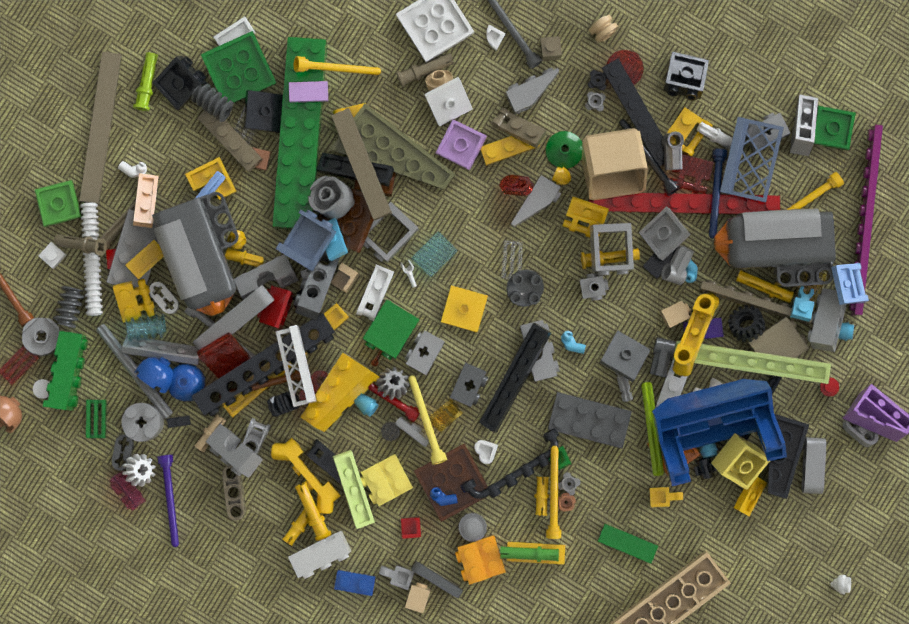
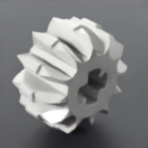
M134 454L133 457L126 459L128 464L122 465L126 468V471L122 473L127 475L126 482H131L132 486L138 485L140 487L144 486L145 483L152 482L150 477L155 476L152 469H155L156 466L150 465L152 462L151 458L147 459L145 454Z

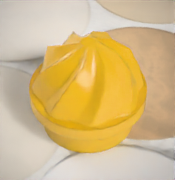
M557 167L552 181L556 182L557 185H566L571 181V174L565 167Z
M237 230L239 235L238 241L230 246L234 250L242 249L243 245L246 244V237L242 231ZM230 232L227 242L235 240L236 237L233 232Z

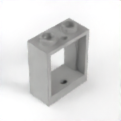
M392 202L389 203L392 215L409 230L407 234L387 254L368 236L364 242V246L367 249L371 247L375 251L374 256L381 262L385 260L387 263L419 230ZM384 217L373 221L369 233Z
M631 223L590 226L592 272H598V276L610 275L609 272L617 271V275L629 274L628 271L634 269ZM625 232L626 265L600 266L598 234Z

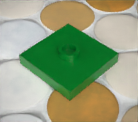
M817 106L814 144L848 151L850 149L856 113Z

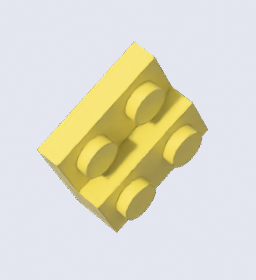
M396 454L361 472L362 484L364 487H369L371 493L368 495L372 503H377L378 506L413 488Z

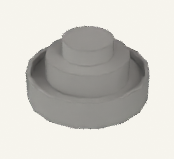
M477 513L466 514L459 522L460 535L468 541L475 542L480 540L487 531L485 519Z

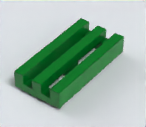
M86 400V438H106L107 400ZM92 404H94V434H91ZM99 404H102L101 434H98Z

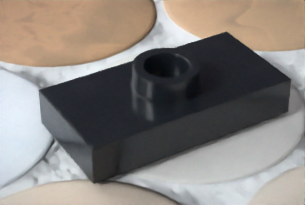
M676 249L663 261L654 253L642 267L657 279L661 275L663 267L670 263Z

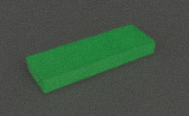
M605 523L597 540L650 564L658 549V545Z

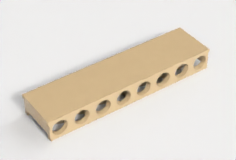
M705 550L609 624H678L731 583Z

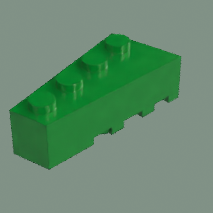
M59 331L54 353L57 361H54L50 372L53 380L47 384L46 391L49 398L44 400L43 407L74 411V407H77L78 396H76V393L82 381V378L79 377L80 369L84 368L85 358H82L83 351L88 346L86 335Z

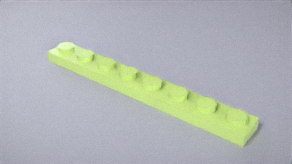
M680 340L676 341L675 350L677 348L678 343L680 344ZM706 344L701 345L694 362L826 384L829 383L831 363Z

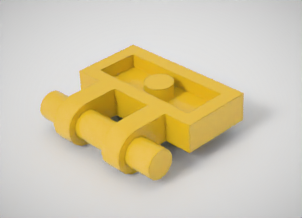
M572 197L566 216L573 218V220L564 219L562 226L569 228V231H577L590 238V226L604 224L609 208ZM578 220L589 223V226L586 227L578 224Z
M145 279L138 280L139 287L135 288L132 281L113 285L123 323L141 319V311L143 310L146 311L148 317L155 315L154 302L150 299V288L146 285ZM136 295L142 296L143 303H138Z

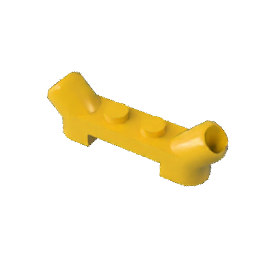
M704 293L696 299L688 325L680 344L678 343L675 350V360L672 369L679 376L686 377L692 373L695 359L715 310L719 306V298L712 293Z
M292 437L286 443H274L271 448V458L273 460L291 461L294 465L292 469L298 476L302 474L306 479L307 487L311 491L314 489L317 492L316 507L318 512L331 514L334 502L341 497L330 481L325 485L321 484L299 458L304 453V450Z

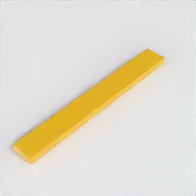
M337 303L324 313L334 330L349 318ZM311 331L309 334L310 339L317 340L319 338V331ZM279 352L277 359L282 361L281 353ZM269 361L261 367L262 371L265 372L270 369ZM283 371L282 373H280V374H278V375H275V373H274V374H272L271 376H269L268 378L271 379V378H275V377L282 376L283 374H285V371ZM254 374L246 382L252 381ZM268 387L252 391L245 396L241 394L235 398L237 400L235 403L228 407L226 405L223 407L234 418Z

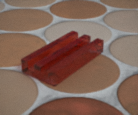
M23 345L0 369V375L11 385H14L39 359V356L30 353ZM25 350H26L27 353H26V354L9 370V372L6 374L5 371H6V370L25 352ZM30 355H32V359L13 378H11L10 376L22 365V363Z

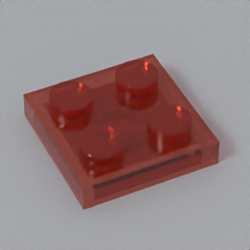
M230 332L197 351L198 357L218 379L251 358Z

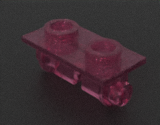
M121 471L109 480L111 483L110 487H112L117 495L123 492L125 495L121 498L122 502L128 510L134 511L146 500L143 498L142 493L135 486L131 485V482L125 481L127 475H123V471Z

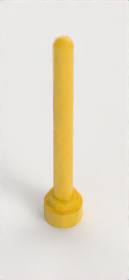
M296 56L293 63L295 72L314 69L370 75L381 74V69L378 67L312 62L300 56Z
M834 172L829 176L825 184L786 210L803 208L829 189L839 188L844 185L843 179L837 172Z
M557 446L551 447L550 525L546 529V538L548 539L561 538V529L558 525L559 449Z

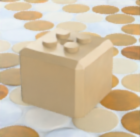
M635 128L588 135L582 140V166L590 200L637 194L646 190L648 167L640 131Z

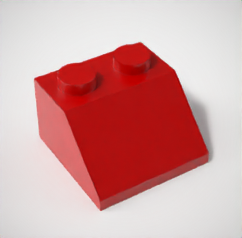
M271 286L267 291L274 298V301L258 313L257 318H260L259 322L282 330L295 294L291 291Z

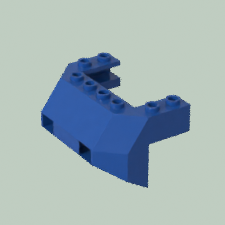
M740 379L668 398L652 411L663 460L672 486L691 482L689 467L683 451L730 439L734 433L742 436L757 432L767 462L787 457L785 441L774 414L772 390L767 381Z

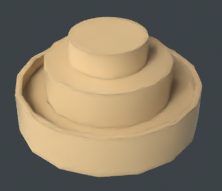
M437 70L430 73L425 80L427 89L431 91L453 80V75L447 70Z

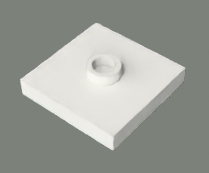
M459 77L424 94L439 126L473 110Z

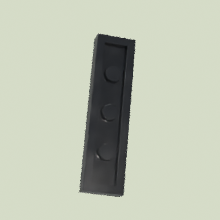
M322 153L317 167L319 173L357 180L348 157ZM372 162L380 184L389 187L394 172L393 166Z

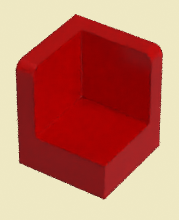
M420 517L401 518L402 539L422 536Z

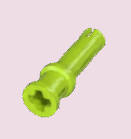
M146 52L140 86L136 89L137 98L136 103L133 104L134 109L150 111L149 102L150 97L153 95V90L151 89L158 58V55L155 53Z

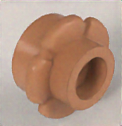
M563 493L558 497V505L561 511L565 512L574 509L576 499L573 495Z

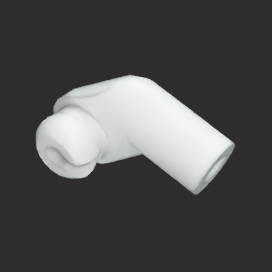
M122 161L118 166L119 170L131 178L139 177V173L145 174L147 172V166L143 162H139V165L131 167Z

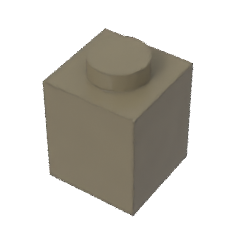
M560 36L540 39L541 59L543 61L561 60Z

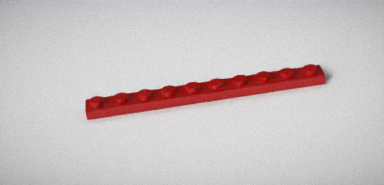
M637 193L600 200L589 199V202L609 208L608 212L660 213L667 206L673 213L711 214L712 194L674 193L671 196H667L666 193ZM720 194L718 214L737 215L744 212L780 210V196L768 195L767 201L762 202L736 195Z

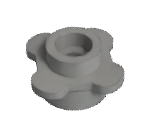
M589 92L587 94L588 102L585 105L586 109H595L598 112L603 111V101L606 99V96L603 93Z
M565 473L563 480L558 483V488L567 491L570 495H574L576 487L581 483L580 479L572 477L570 473Z

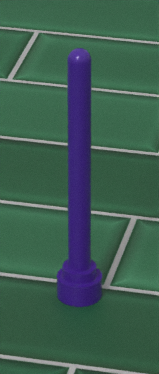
M173 454L157 456L158 464H160V468H163L171 545L178 547L179 538L170 469L172 462H174Z

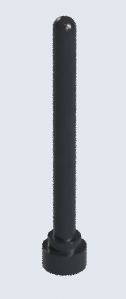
M625 119L619 121V125L623 130L632 129ZM643 144L646 161L663 182L664 192L667 196H671L680 189L679 184L668 178Z

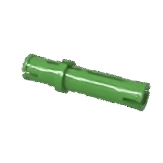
M501 546L500 559L537 560V562H541V560L559 561V549H542L540 546L538 548Z

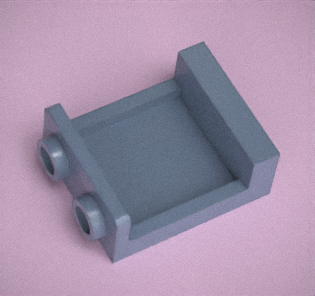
M300 209L299 214L301 216L283 244L279 242L276 250L313 271L335 236L336 231L332 229L333 224L324 219L321 222L316 219L317 215L310 210L304 212Z

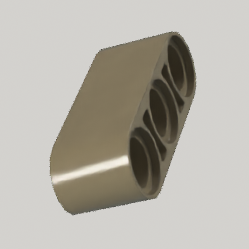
M230 465L224 467L222 471L228 517L237 521L245 517L246 503L242 474L241 476L236 475L233 479L229 478L227 471L233 467ZM232 487H236L239 490V495L236 498L230 495ZM234 506L241 508L242 512L239 517H235L232 514Z

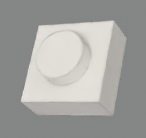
M50 242L39 255L52 269H55L66 256L53 242Z

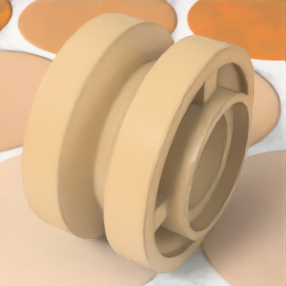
M610 14L598 19L588 30L591 35L596 34L595 40L597 43L610 38L619 28L616 23H611L613 18Z

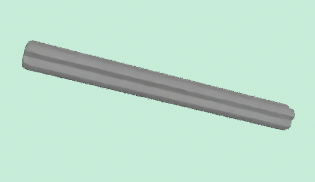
M105 324L100 325L96 329L98 334L153 405L159 410L163 418H168L173 413L155 388L153 389L138 378V373L134 372L138 366L127 353H122L121 344Z

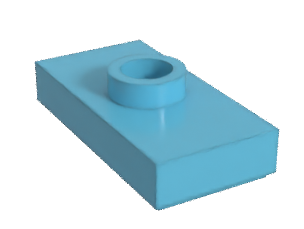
M335 218L328 221L333 224L332 229L336 231L335 236L326 248L328 259L331 261L348 253L340 227Z

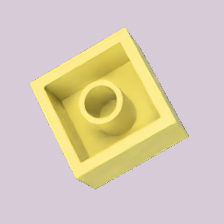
M734 433L711 462L722 476L746 490L769 463L765 453L759 447Z

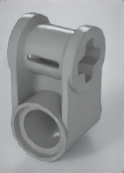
M252 418L243 444L247 445L249 442H254L256 444L254 452L258 454L271 425H264Z

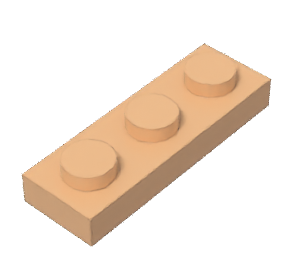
M139 173L133 226L152 228L158 176Z

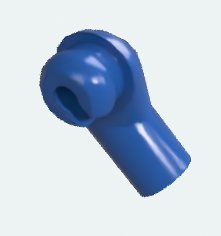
M438 487L431 489L430 497L438 505L445 506L458 503L456 494L445 495Z

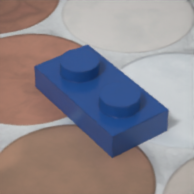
M337 570L334 589L372 596L376 576Z

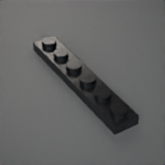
M618 58L601 69L635 129L640 131L641 139L659 166L665 164L664 147L662 145L663 135Z
M537 323L532 324L479 422L493 433H497L549 339L550 331Z

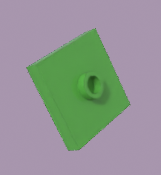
M72 180L35 189L44 227L82 217Z

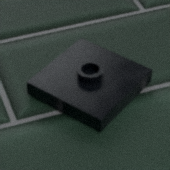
M247 90L243 129L280 133L283 95Z

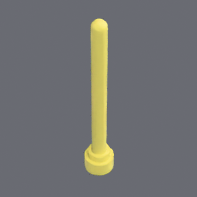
M411 375L408 380L432 449V456L430 458L432 464L437 465L447 461L445 452L439 448L416 377Z

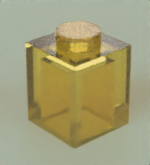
M450 399L430 415L429 419L433 426L439 432H442L460 417L463 412Z

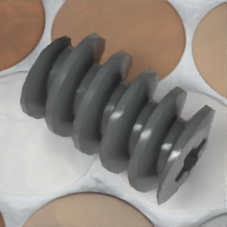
M210 84L199 85L191 95L192 102L202 107L203 110L208 111L210 115H213L221 123L229 117L234 105L232 100L228 101L226 96L222 97L221 92L216 93V89L211 88Z
M62 286L61 289L66 293H61L59 296L64 300L57 301V304L62 308L55 309L60 315L53 316V319L58 321L56 324L76 328L72 321H78L74 314L80 313L76 306H82L78 299L84 298L80 294L83 290Z

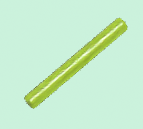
M644 382L641 387L652 471L654 476H662L664 474L662 454L652 413L655 409L653 386L651 382Z

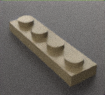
M204 111L198 117L200 122L249 173L263 160L226 120L221 123L213 115H210L208 111Z

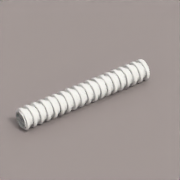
M96 203L81 204V208H83L81 214H83L81 225L84 227L82 228V232H84L82 234L83 238L90 236L97 240V237H99L97 233L99 231V228H97L99 222L96 220L98 219V216H96L98 204ZM92 252L89 254L83 253L85 255L83 267L86 269L84 270V273H86L84 285H86L85 291H87V294H85V297H87V300H85V303H87V306H85L87 309L86 315L98 316L103 314V311H101V308H103V305H101L102 299H100V296H102L100 284L102 283L99 281L101 275H99L101 269H99L101 266L99 263L100 257Z

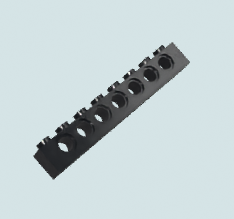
M324 313L318 316L317 321L312 319L299 327L304 351L308 355L318 350L317 346L319 344L331 342L336 334ZM311 331H319V338L317 340L310 339L309 334ZM291 333L282 338V342L287 346H290L292 343ZM278 341L192 395L204 416L209 415L210 417L220 412V407L232 405L237 401L236 397L241 394L243 396L253 391L252 387L256 384L261 386L269 381L268 377L272 374L278 375L285 371L283 361L277 359V354L280 352ZM290 350L286 359L292 365L295 364L297 358L295 352ZM264 361H269L270 369L265 372L262 371L261 364ZM252 371L254 374L253 380L246 382L245 374ZM231 382H236L238 385L235 392L228 390V385ZM215 392L221 394V400L217 403L212 401V395Z

